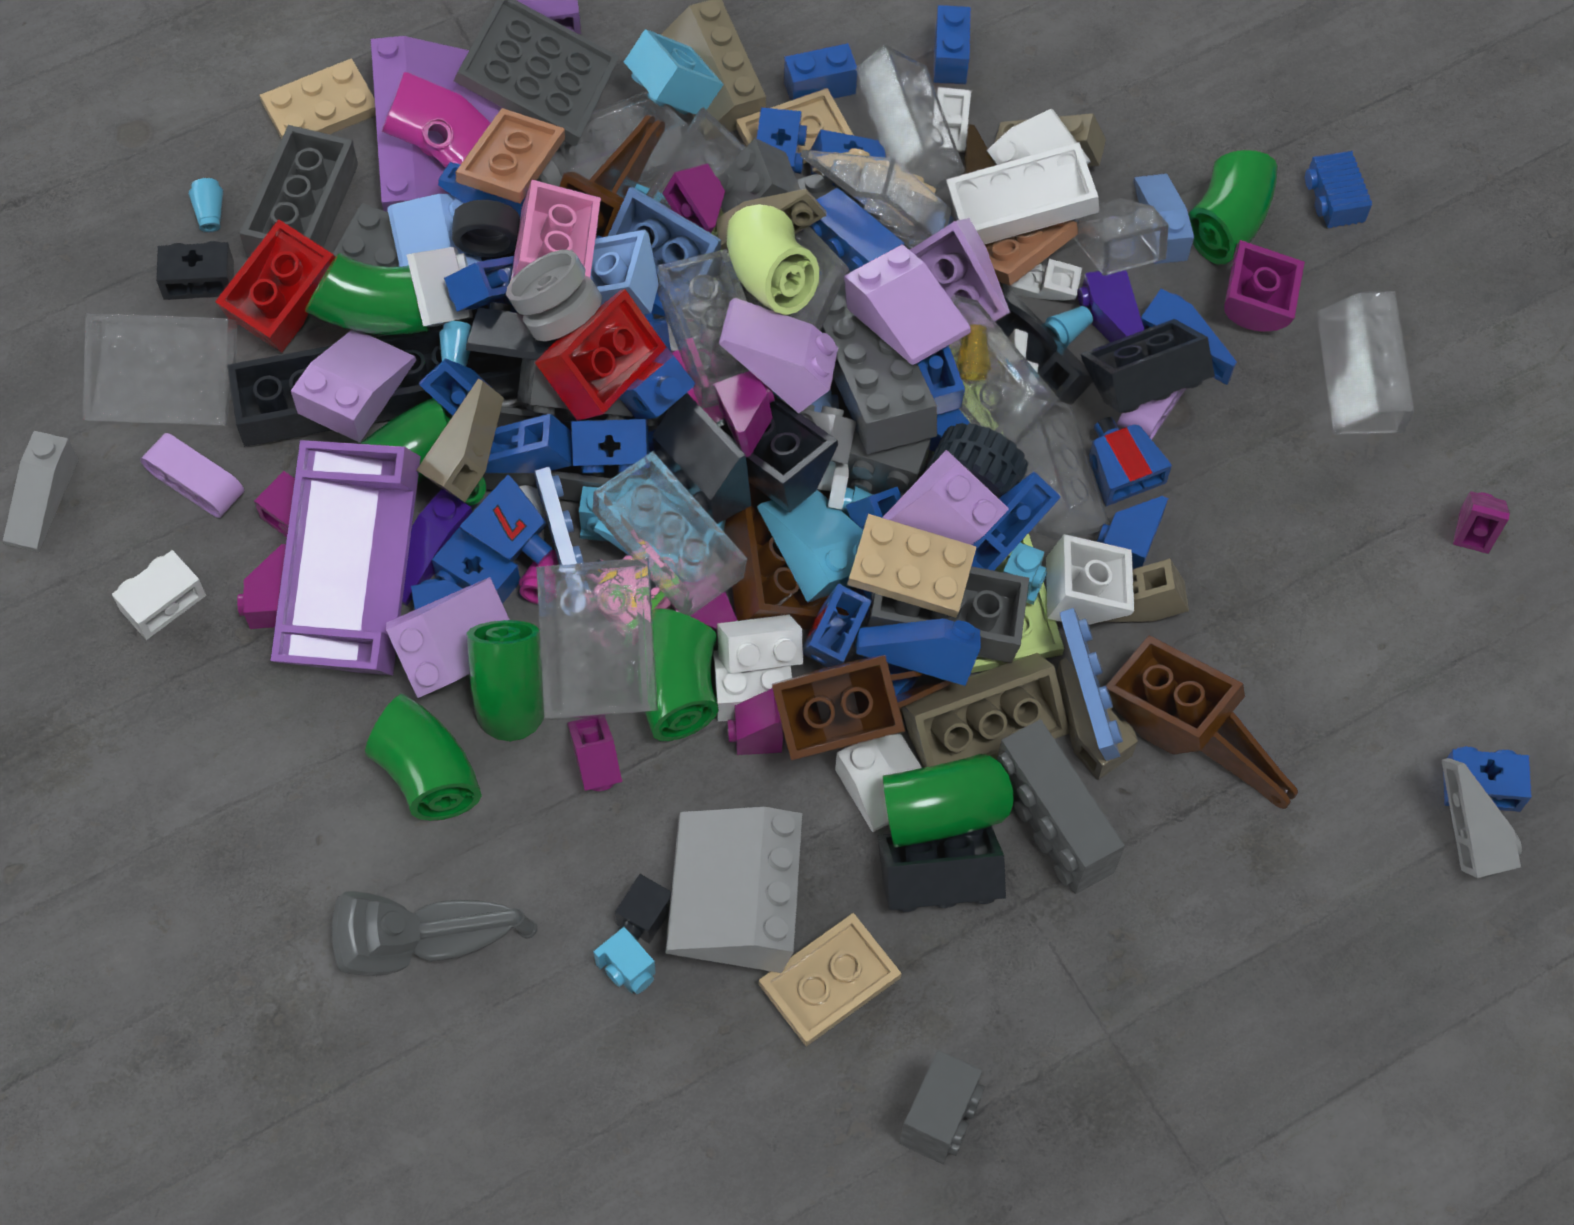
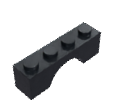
M999 282L1010 313L986 328L1005 340L1009 338L1014 329L1027 332L1026 360L1038 364L1037 381L1056 401L1073 404L1093 382L1086 367L1006 284Z

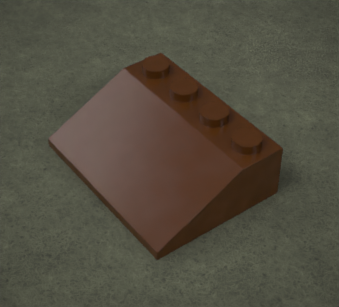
M749 483L751 506L727 518L724 527L737 621L790 615L802 630L811 629L819 610L829 596L810 602L806 601L757 508L759 504L771 501L772 499ZM819 491L829 500V492ZM836 607L838 614L849 615L845 609Z

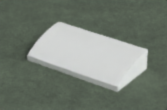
M1079 142L946 179L957 220L970 218L984 245L1099 213L1098 194Z

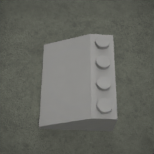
M770 807L680 812L665 954L778 973L783 972L794 952L802 813Z

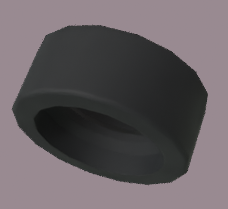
M473 200L463 203L455 209L453 215L452 240L460 250L474 256L500 257L510 254L516 249L520 216L511 206L498 201Z

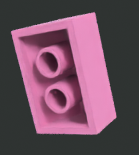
M531 180L521 210L511 280L534 260L548 253L563 249L572 250L578 256L586 269L585 276L590 278L601 198Z

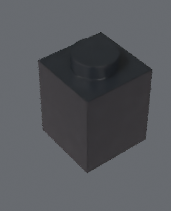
M639 874L615 911L616 924L619 926L618 930L625 927L636 941L642 939L650 944L670 913L672 891Z

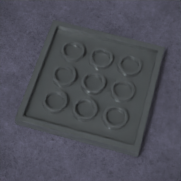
M497 0L460 66L454 82L504 109L565 128L564 141L576 147L619 56L517 0Z

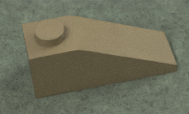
M1169 558L1133 569L1134 612L1129 616L1103 622L1157 621L1188 612L1185 581L1172 560Z

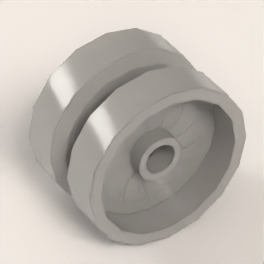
M572 250L554 251L534 260L514 276L507 286L506 296L519 314L524 315L523 322L536 340L549 341L573 332L585 324L601 305V293L594 282L588 276H585L586 269Z

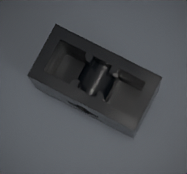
M209 241L198 244L174 243L158 246L156 281L163 300L219 297L234 278V259L228 242Z

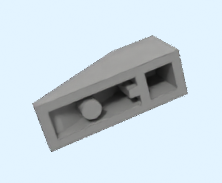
M38 431L33 432L19 465L3 537L5 545L35 552L40 551L79 461L68 438Z
M1450 758L1442 759L1461 871L1480 878L1521 868L1519 855L1522 853V845L1513 827L1465 763Z

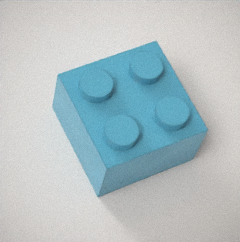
M647 29L643 31L624 60V63L632 71L631 77L633 80L648 90L647 96L650 100L659 106L668 104L684 115L690 112L702 117L724 85L692 47Z

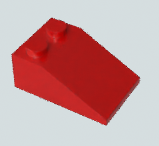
M278 219L215 303L228 318L282 353L303 326L308 316V312L305 309L335 256Z
M623 289L602 304L585 324L557 339L534 363L576 420L579 421L604 414L667 347L626 289Z

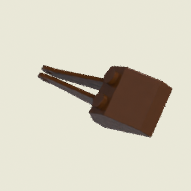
M647 114L642 119L636 129L590 180L574 171L564 173L559 187L601 198L596 238L598 236L608 237L630 187L635 188L652 151L663 135L665 122L660 119L655 121V117L651 114Z
M1148 635L1106 685L1113 707L1148 742L1172 755L1196 751L1203 752L1256 789L1279 808L1286 809L1291 803L1290 799H1294L1297 796L1298 790L1295 785L1283 774L1233 712L1245 697L1244 684Z
M884 654L772 683V688L790 758L795 760L903 732L905 729L899 708L938 691L953 682L938 679L896 695L892 681L927 674L910 671L890 675Z

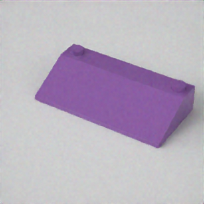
M406 36L371 39L383 211L388 212L387 207L392 204L435 194H450L438 186V179L446 168L437 158L426 155L417 145L382 132V128L404 72L454 91L457 85L454 82V78L469 50ZM437 131L428 132V137L433 143L441 144L444 142L442 135Z
M300 440L272 646V662L393 676L396 651L386 631V623L401 616L419 474L417 468L420 465L421 456L401 446Z

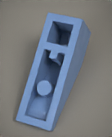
M1168 174L1134 177L1133 182L1154 264L1187 261L1194 234L1187 208Z

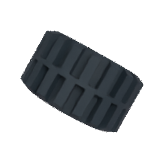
M959 423L956 426L951 425L944 432L926 469L927 471L947 450L999 499L1023 480L1028 470V462L1024 458L1025 455L1022 450L1018 449L1013 441L1007 439L1001 433L985 426H978L977 424L969 423L966 425Z

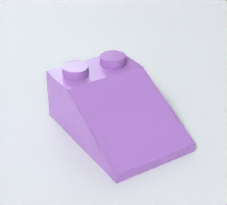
M970 218L954 221L910 249L912 253L927 265L971 327V333L950 344V348H953L1010 313L988 251Z
M903 244L844 276L847 309L911 365L920 362L971 333V327L927 265Z
M737 298L730 301L719 344L797 413L803 411L830 390L838 347L828 334L820 332L813 324Z
M351 330L313 360L292 388L291 393L297 413L355 441L361 442L415 363L416 357L363 332Z
M945 450L882 518L972 545L982 538L1009 508L952 454Z
M491 577L387 622L386 631L415 694L419 698L470 674L466 634L470 628L486 622L510 619Z

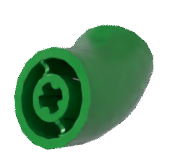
M1241 150L1225 154L1214 162L1208 191L1203 199L1188 213L1194 234L1192 244L1207 260L1215 264L1225 265L1233 260L1236 246L1240 240L1250 243L1257 235L1271 206L1277 183L1278 166L1276 160L1270 155L1259 151Z
M338 253L330 264L305 309L306 312L326 322L364 333L397 335L430 330V327H425L422 323L409 265L399 267L375 266L351 259L341 253Z
M431 398L394 418L360 444L406 447L421 456V464L453 415L434 398ZM419 473L417 486L425 482L428 478Z
M654 609L651 611L640 653L639 675L644 710L653 737L659 741H673L692 735L706 727L719 711L711 684V661L717 634L703 622L686 614L668 609Z
M516 620L491 621L478 624L470 628L466 633L470 682L477 722L486 734L496 740L511 742L524 739L538 729L544 721L546 712L540 630L538 626L532 623Z
M405 694L396 696L388 704L374 725L366 744V756L381 766L394 779L403 792L411 815L428 821L444 820L471 810L479 803L482 794L475 772L465 752L449 730L426 708Z
M984 754L925 768L883 775L886 808L895 848L948 838L1002 823L1010 815L1013 806V788L1009 775L1001 763L992 756Z

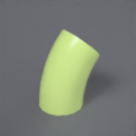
M761 204L746 206L737 211L728 222L727 247L738 279L751 295L764 306L784 315L797 313L809 303L818 286L819 266L816 257L810 250L797 243L793 223L783 211L773 206Z

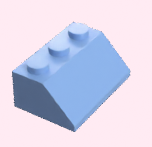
M435 194L392 204L387 207L399 266L409 265L407 254L449 247L457 248L459 254L464 253L468 266L482 261L481 256H474L460 250L452 240L453 215L455 209L463 204L462 201L451 194Z
M646 230L595 239L590 279L602 295L601 305L620 290L626 289L643 314H650L652 312L659 284L650 238Z

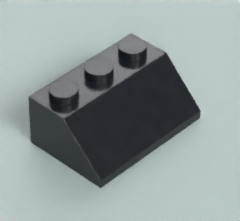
M489 302L488 309L479 307L477 309L466 350L537 360L557 339L549 341L536 340L523 322L524 315L510 312L511 305Z
M1176 319L1081 353L1082 361L1103 402L1119 413L1135 411L1139 408V405L1152 400L1166 399L1171 396V393L1183 388L1198 387L1204 380L1215 376L1208 337Z
M686 393L670 407L653 433L654 452H652V459L661 472L666 471L677 491L679 493L685 492L690 498L695 511L699 515L704 514L713 525H716L751 506L746 455L698 403Z
M774 395L775 401L770 403L773 418L751 456L746 457L748 480L754 487L788 512H791L817 491L838 447V440ZM722 418L716 424L736 444L725 419Z
M992 826L948 838L896 848L894 847L891 834L877 835L884 892L890 910L897 909L901 912H910L918 907L925 906L950 908L957 903L965 902L989 904L994 902L995 899L1006 898L1005 858Z

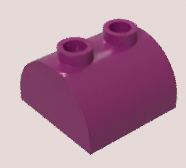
M1240 240L1235 249L1224 304V311L1228 318L1241 327L1255 331H1276L1287 327L1295 319L1305 262Z

